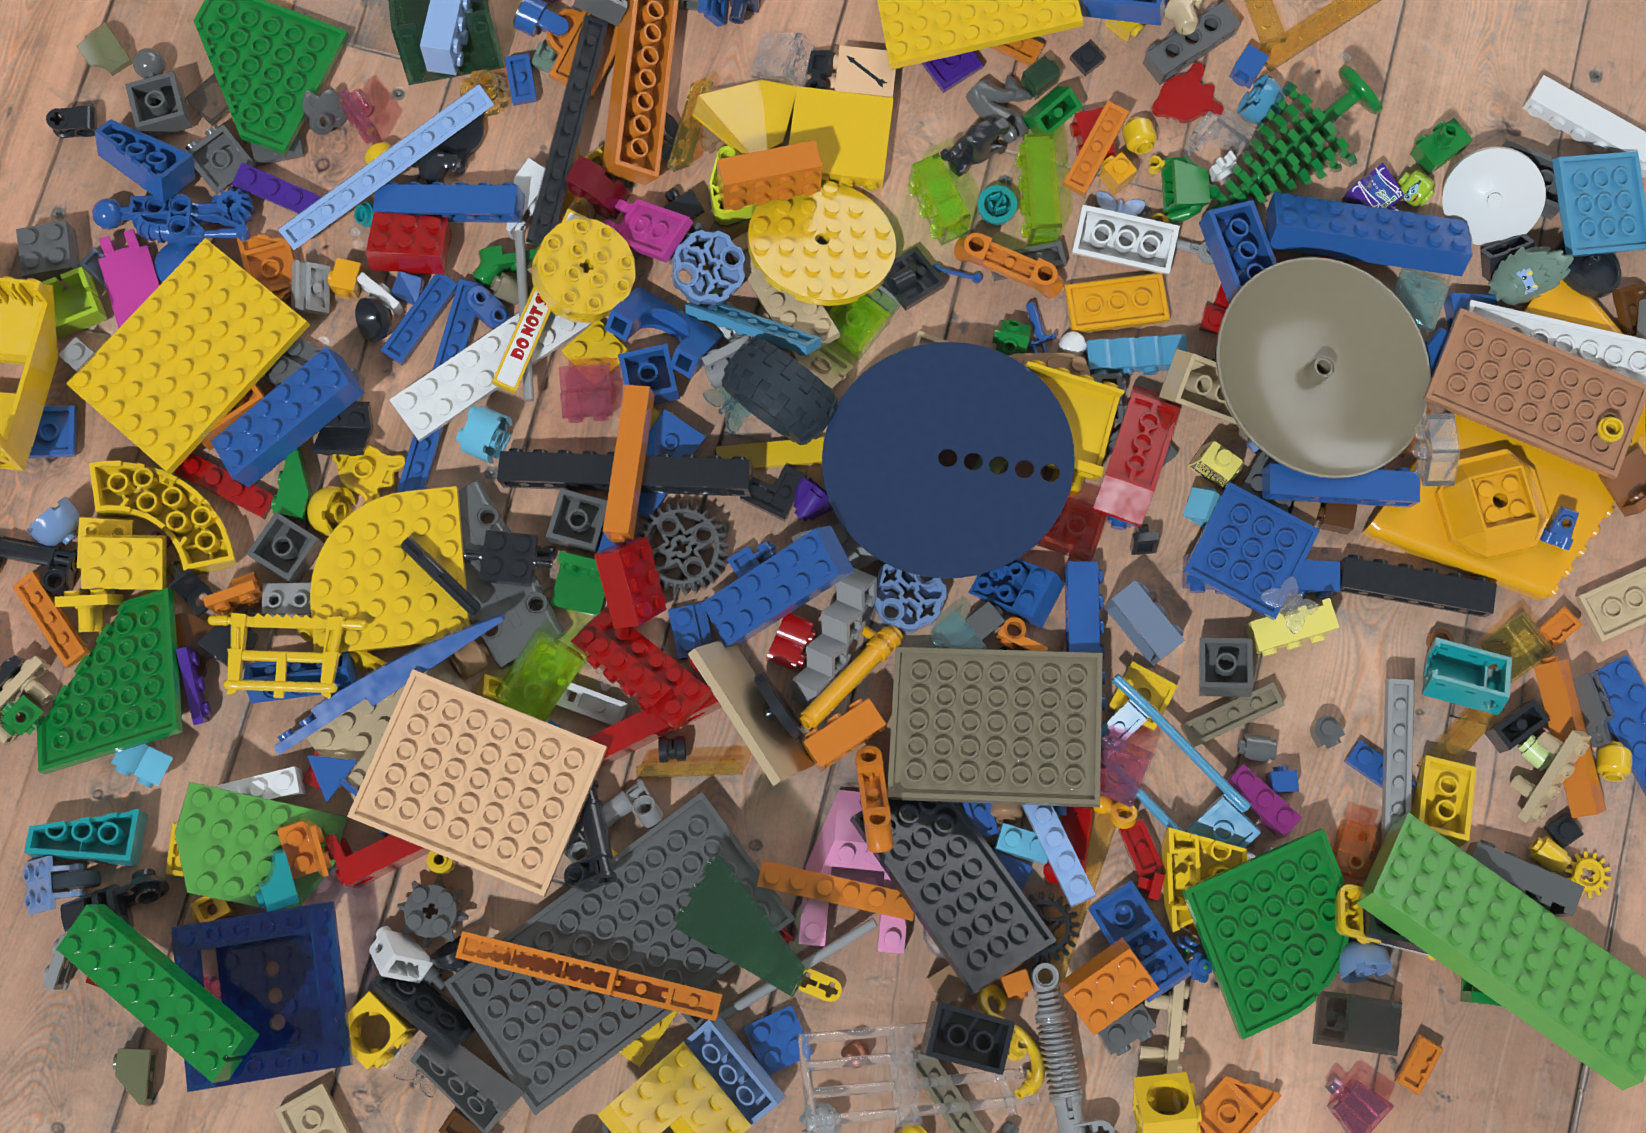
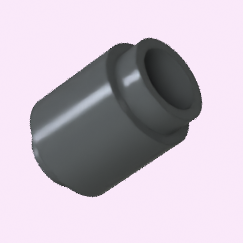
M1244 734L1243 739L1239 738L1237 753L1241 754L1244 760L1268 762L1269 759L1275 760L1277 740L1271 739L1270 736Z

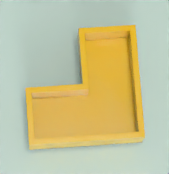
M684 1042L597 1114L611 1133H662L669 1126L674 1133H745L751 1127V1124Z

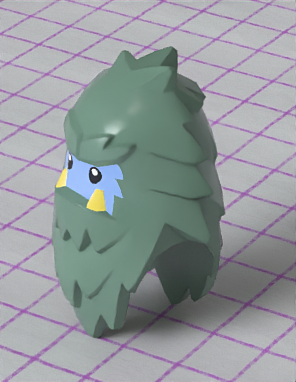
M1537 246L1526 250L1524 247H1521L1514 256L1509 254L1506 261H1501L1498 269L1493 274L1492 280L1488 283L1491 287L1488 293L1495 295L1497 301L1502 300L1511 305L1527 303L1531 299L1540 298L1541 294L1557 287L1560 284L1559 281L1569 274L1571 270L1568 266L1574 258L1572 255H1562V250L1549 252L1551 250L1550 247Z

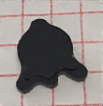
M485 112L434 148V150H440L446 154H457L458 158L461 159V168L455 172L456 174L465 173L468 158L479 149L484 141Z

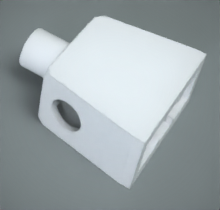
M388 926L379 928L376 932L377 938L371 945L369 952L380 975L420 983L433 965L430 957L409 934L392 931Z

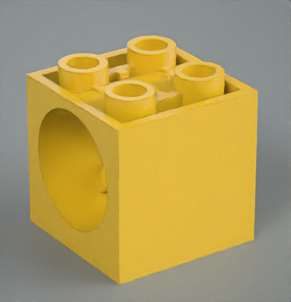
M369 991L330 1032L369 1070L379 1069L381 1066L384 1068L395 1057L392 1053L400 1047H405L414 1038L411 1033L416 1027ZM368 1015H383L390 1024V1039L382 1050L380 1048L369 1049L361 1038V1026Z
M1187 1072L1133 1078L1132 1110L1137 1133H1201L1199 1122L1202 1121L1199 1105L1194 1104L1193 1099H1196L1194 1082L1189 1083ZM1160 1111H1171V1112H1174V1113H1176V1114H1175V1115H1163V1114H1160V1113H1158V1112H1160Z

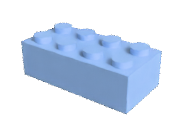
M430 0L420 43L427 71L450 75L457 74L458 66L461 67L463 64V45H467L468 42L467 26L473 20L472 4L473 2L476 3L477 0Z

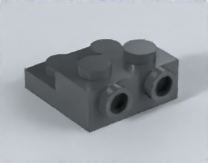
M224 124L220 127L214 125L205 132L206 138L200 142L195 139L185 147L188 153L193 154L195 170L202 176L216 195L221 192V189L223 190L233 183L242 162L252 167L256 166Z
M298 338L264 374L267 377L266 382L274 387L279 386L322 349Z
M1140 1003L1098 1032L1097 1035L1108 1054L1112 1055L1116 1052L1117 1056H1120L1131 1049L1129 1045L1136 1039L1143 1042L1153 1036L1152 1029L1156 1028V1025L1144 1005Z

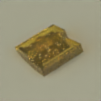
M1524 611L1478 642L1479 646L1485 651L1512 658L1511 683L1534 668V666L1542 663L1543 658H1548L1556 652Z

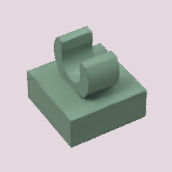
M539 42L531 61V66L537 70L550 73L558 55H556L554 49H550L549 45Z

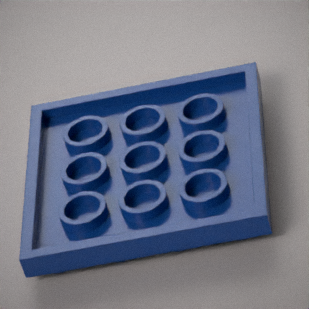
M1228 482L1182 572L1265 617L1275 620L1320 529Z

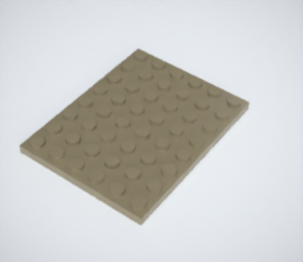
M895 647L888 799L1100 808L1103 653Z

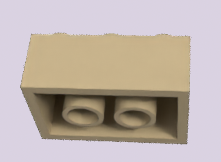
M1176 349L1159 397L1235 424L1236 421L1222 394L1216 362L1194 353Z

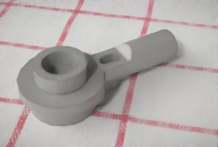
M1177 239L1175 249L1197 254V258L1203 263L1214 264L1206 241L1199 245Z

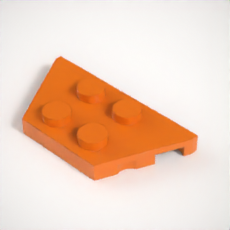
M262 234L257 236L251 235L247 241H241L237 238L244 270L283 302L291 297L292 262L295 261L293 249L284 238H270Z
M1223 1076L1198 1104L1202 1121L1199 1122L1200 1132L1249 1133L1282 1095L1276 1091Z

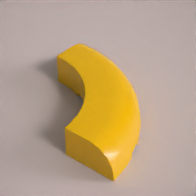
M122 461L89 463L95 510L103 517L137 518L160 527L175 545L184 571L190 569L196 575L227 569L236 564L232 543L220 517L209 502L186 482L173 474L170 475L164 470L146 466L142 463Z

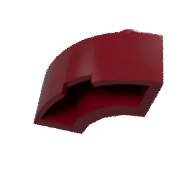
M579 155L565 179L570 193L578 198L583 197L600 216L604 218L610 216L617 219L621 211L617 210L615 206L619 199L627 202L630 196L628 190L618 179L613 182L604 175L606 172L604 168Z

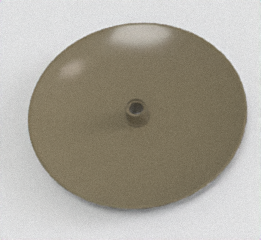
M1308 257L1286 260L1274 264L1252 277L1241 287L1226 309L1221 321L1216 346V366L1220 387L1226 404L1237 424L1246 436L1266 455L1278 463L1306 475L1332 479L1350 478L1375 471L1388 464L1413 440L1423 422L1428 407V402L1423 400L1431 380L1428 353L1419 328L1407 308L1389 288L1375 277L1355 266L1327 258ZM1317 367L1321 369L1322 374L1318 371Z

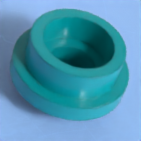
M364 202L355 208V221L363 227H371L374 214L373 204Z

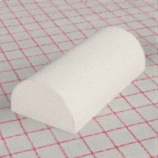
M1083 205L1075 231L1071 254L1169 275L1180 226Z

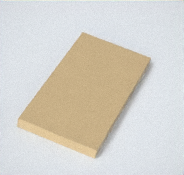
M720 640L694 648L688 653L773 786L799 775L815 765L799 739L795 740L787 732L776 715L769 719L765 714L764 709L769 707L755 683L754 677L757 675L737 645L725 648Z

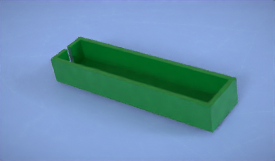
M87 904L56 948L57 951L212 1083L229 1080L243 1060L239 1056L246 1055L260 1035L105 904Z

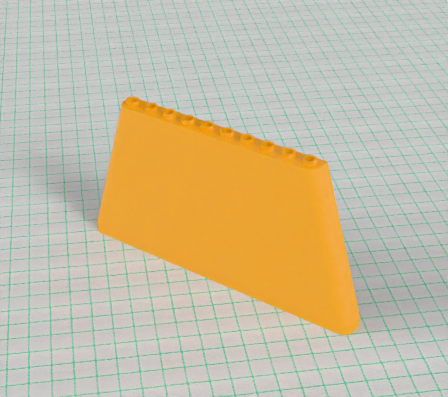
M1563 280L1559 281L1560 284L1557 287L1541 294L1540 298L1531 299L1522 309V312L1623 334L1593 298L1574 291ZM1646 402L1626 455L1632 450L1639 448L1646 457ZM1449 411L1409 466L1410 472H1419L1420 502L1412 507L1380 506L1362 531V534L1371 540L1469 576L1487 578L1490 583H1496L1499 587L1541 601L1547 596L1552 598L1560 588L1558 583L1561 578H1566L1574 568L1572 562L1576 557L1580 558L1588 548L1585 545L1589 538L1593 539L1602 527L1599 524L1602 519H1607L1615 510L1613 506L1615 501L1599 478L1598 473ZM1508 449L1535 469L1550 517L1545 529H1548L1552 523V514L1561 506L1579 512L1571 536L1574 541L1570 550H1565L1539 539L1537 545L1533 548L1482 559L1462 547L1449 543L1435 493L1457 460ZM1493 497L1494 505L1501 508V502ZM1564 519L1561 525H1566L1570 519Z

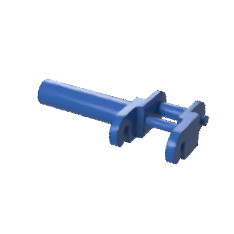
M1035 302L1027 303L1026 308L1035 337L1038 340L1035 342L1033 340L1030 341L1027 348H1031L1032 353H1038L1036 347L1042 346L1043 353H1047L1045 342L1056 339L1057 335L1056 333L1052 334V336L1045 335Z

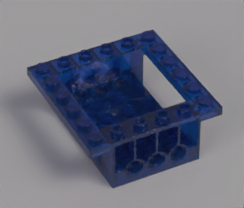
M334 901L171 927L174 963L205 988L201 951H216L221 1002L260 1034L248 1053L239 1056L243 1060L229 1080L212 1083L184 1059L187 1092L353 1065ZM271 961H275L279 965V972L273 977L266 971L267 965ZM275 987L282 991V999L278 1003H273L269 998L270 991ZM277 1014H281L285 1018V1025L280 1030L275 1029L272 1025V1020Z

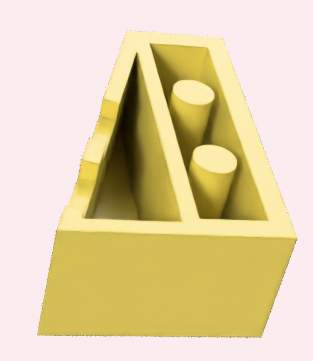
M1328 598L1322 600L1320 604L1308 607L1304 605L1298 607L1297 610L1278 613L1275 620L1265 617L1251 621L1245 628L1248 637L1252 638L1253 654L1262 653L1263 657L1278 653L1277 649L1286 647L1288 651L1302 647L1301 642L1310 640L1311 644L1325 641L1328 634L1339 628V624L1331 599Z

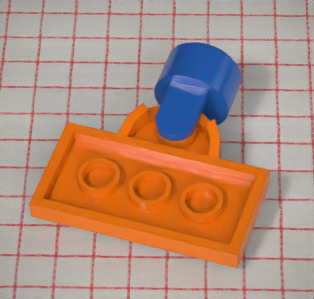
M522 0L513 19L514 28L531 37H535L539 30L546 33L547 44L558 55L549 73V78L566 86L585 14L595 18L598 17L583 10L579 12L574 9H563L555 14L548 10L549 4L542 0ZM608 23L589 97L591 99L594 98L615 57L618 27L611 23Z

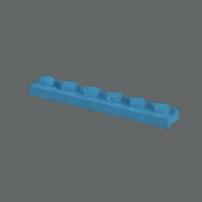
M689 302L686 304V314L692 315L698 320H706L718 327L734 330L738 334H746L755 339H763L778 348H786L801 356L809 355L821 347V337L723 303L718 305H696Z

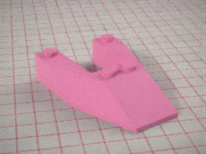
M839 790L807 861L805 870L898 890L874 854L867 850V844L850 821L853 815L862 811L860 792ZM803 897L798 944L825 947L828 902ZM880 914L877 952L904 954L907 920Z

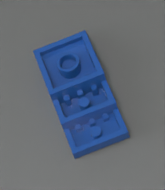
M1132 880L1088 908L1110 945L1123 937L1157 984L1159 990L1146 999L1148 1003L1191 976L1192 972L1188 969L1185 960Z

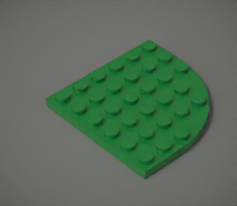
M1322 828L1181 890L1237 1034L1242 1040L1305 1010L1317 1000L1316 997L1322 990L1331 984L1339 971L1340 955L1348 944L1349 937L1340 935L1336 931L1335 899L1339 889L1345 885L1325 830Z

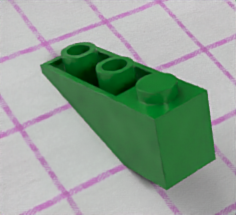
M299 446L284 459V469L279 472L277 484L279 485L278 493L272 498L271 509L273 513L277 512L288 520L308 524L307 505L313 493L302 450Z

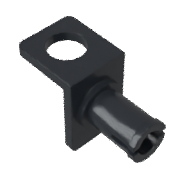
M180 561L170 563L166 571L174 580L169 586L200 617L209 609L205 605L196 606L197 597L201 594L210 595L213 592L190 569L184 571Z

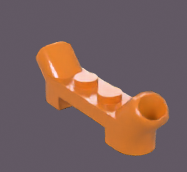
M971 233L967 237H960L955 244L954 255L957 260L972 262L1038 290L1046 298L1056 297L1063 288L1064 281L1058 275L1057 269L1052 263L1038 258L1036 261L992 242L993 238L984 234Z
M867 745L861 747L856 752V769L867 850L871 853L890 851L894 847L891 815L881 751L875 746Z

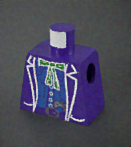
M1382 163L1351 187L1342 200L1350 204H1361L1399 211L1396 205L1404 195L1385 164Z

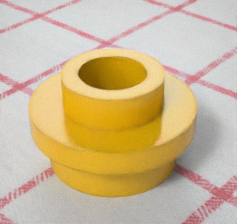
M1606 417L1598 423L1597 433L1602 440L1615 442L1622 437L1624 426L1619 419ZM1606 426H1609V427L1612 428V430H1613V433H1612V434H1609V433L1607 432Z

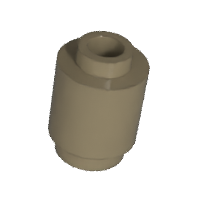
M501 273L500 276L496 275L490 286V289L493 290V296L516 305L518 303L517 279L505 273Z

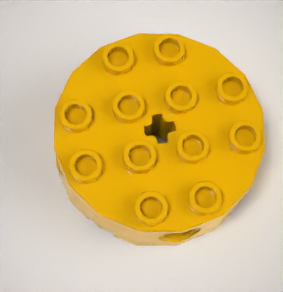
M575 218L558 224L543 238L532 261V283L537 293H539L546 306L555 315L571 322L593 323L609 316L611 310L629 296L635 281V259L627 241L613 227L595 219Z

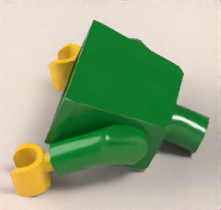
M1154 155L1149 159V164H1157V166L1148 167V172L1155 175L1161 171L1164 213H1168L1167 216L1157 213L1152 217V220L1160 219L1162 222H1170V224L1183 222L1199 214L1202 208L1209 204L1210 199H1216L1219 187L1209 184L1208 171L1200 168L1188 157H1168L1162 160L1159 156Z

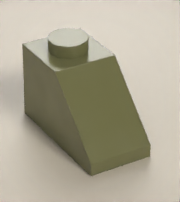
M118 1048V1052L113 1058V1069L116 1070L115 1077L139 1105L153 1104L158 1049Z

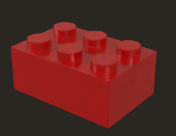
M374 212L366 247L370 270L445 275L452 238L448 217Z
M648 537L633 538V541L625 540V543H616L594 555L614 629L640 626L667 610L666 600L662 593L659 574L655 567Z

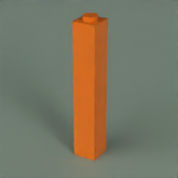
M625 385L603 526L604 534L610 541L615 543H625V540L633 541L655 397L650 386Z
M1558 656L1543 658V664L1534 666L1545 713L1550 719L1548 722L1550 733L1565 743L1572 730L1586 732L1569 661L1568 659L1558 660ZM1589 744L1586 753L1575 762V770L1572 775L1563 781L1572 818L1598 815L1607 811Z

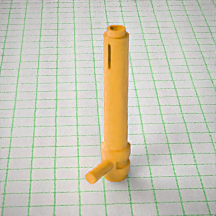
M867 625L864 626L861 634L870 640L866 644V648L801 713L799 721L805 728H816L880 662H884L891 655V651H895V647L901 645L903 635L898 628L888 625L875 632Z

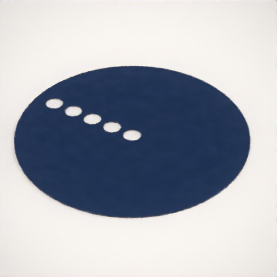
M937 342L918 345L897 352L876 363L865 371L841 397L834 409L836 413L829 422L824 437L822 450L824 485L829 502L844 529L862 548L880 561L896 569L924 577L945 579L976 576L996 570L1023 556L1049 532L1057 521L1070 493L1074 475L1075 457L1071 429L1059 401L1050 388L1034 372L1014 358L999 351L969 343ZM949 449L956 453L957 461L953 466L945 467L939 463L938 456L943 450ZM976 453L982 457L983 464L978 470H969L965 467L964 458L968 454ZM995 457L1006 459L1008 462L1007 471L1003 474L993 473L989 468L990 461ZM1029 461L1034 466L1033 474L1028 478L1019 477L1015 472V466L1018 462ZM1052 464L1058 467L1060 475L1057 480L1048 482L1041 477L1040 472L1045 465Z

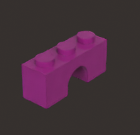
M1244 764L1236 767L1226 778V781L1251 804L1250 808L1261 818L1259 822L1278 839L1286 837L1302 819L1293 808Z

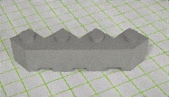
M853 568L854 573L835 584L837 600L821 613L822 634L807 645V667L792 679V700L808 706L837 677L838 673H841L846 668L851 654H848V650L853 639L858 641L866 621L862 620L868 606L873 607L876 601L877 577Z

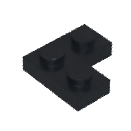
M784 465L774 487L753 477L751 497L740 496V500L785 522L794 505L797 484L803 477L807 479V475Z

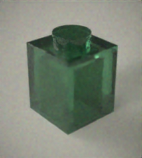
M1044 55L1022 73L1020 83L1037 100L1058 83L1061 72L1058 65Z

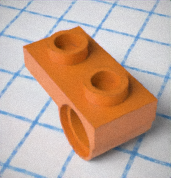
M1017 617L1006 620L995 638L1000 641L999 644L1009 650H1013V648L1020 651L1048 650V647L1024 636L1026 625ZM1007 626H1017L1020 630V635L1016 637L1010 636L1007 632Z

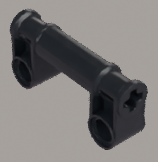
M1 535L0 568L3 559L46 566L42 577L43 586L53 595L60 597L64 596V591L73 590L75 579L80 569L77 568L78 550H62L60 546H46L37 542ZM58 579H62V583L54 588V583Z
M594 780L579 818H582L589 857L570 864L564 872L565 883L583 892H590L593 889L617 880V874L613 872L611 862L613 854L603 804L598 797L597 789L599 784L597 780Z

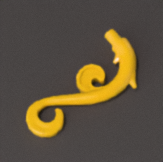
M990 984L978 992V1006L984 1014L1003 1018L990 1009L988 998L993 997L996 1000V1012L1001 1013L1004 1011L1007 1003L1005 993L1000 987ZM1015 1024L1007 1057L1011 1061L1017 1062L1025 1057L1027 1051L1031 1061V1072L1027 1070V1079L1022 1082L1021 1087L1015 1090V1096L1018 1099H1023L1027 1095L1032 1096L1042 1086L1045 1078V1066L1043 1064L1046 1061L1042 1060L1041 1051L1032 1037ZM1018 1043H1020L1025 1048H1019Z

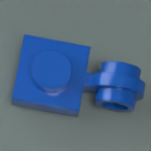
M766 541L756 548L758 552L755 554L747 546L727 560L739 579L760 565L757 560L763 559L765 562L777 554L775 552L777 548L774 544Z

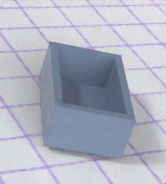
M1135 580L1114 596L1104 608L1153 667L1185 640L1182 638V630L1175 623L1171 624L1165 617L1167 613L1164 608L1151 600L1149 597L1151 594L1146 586L1142 583L1138 584Z

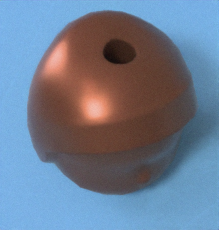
M854 1039L842 1048L841 1056L845 1064L850 1068H861L869 1062L871 1052L863 1039Z

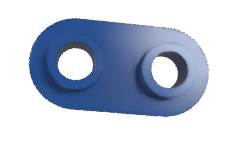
M475 286L466 292L464 297L466 306L490 329H495L509 320L508 309L485 287ZM477 294L482 296V302L476 299ZM495 312L500 313V320L495 318Z

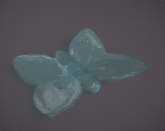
M721 386L720 390L709 389L703 393V397L708 403L714 407H722L718 410V413L721 415L725 413L726 427L733 434L739 430L741 418L752 414L732 398L723 386Z

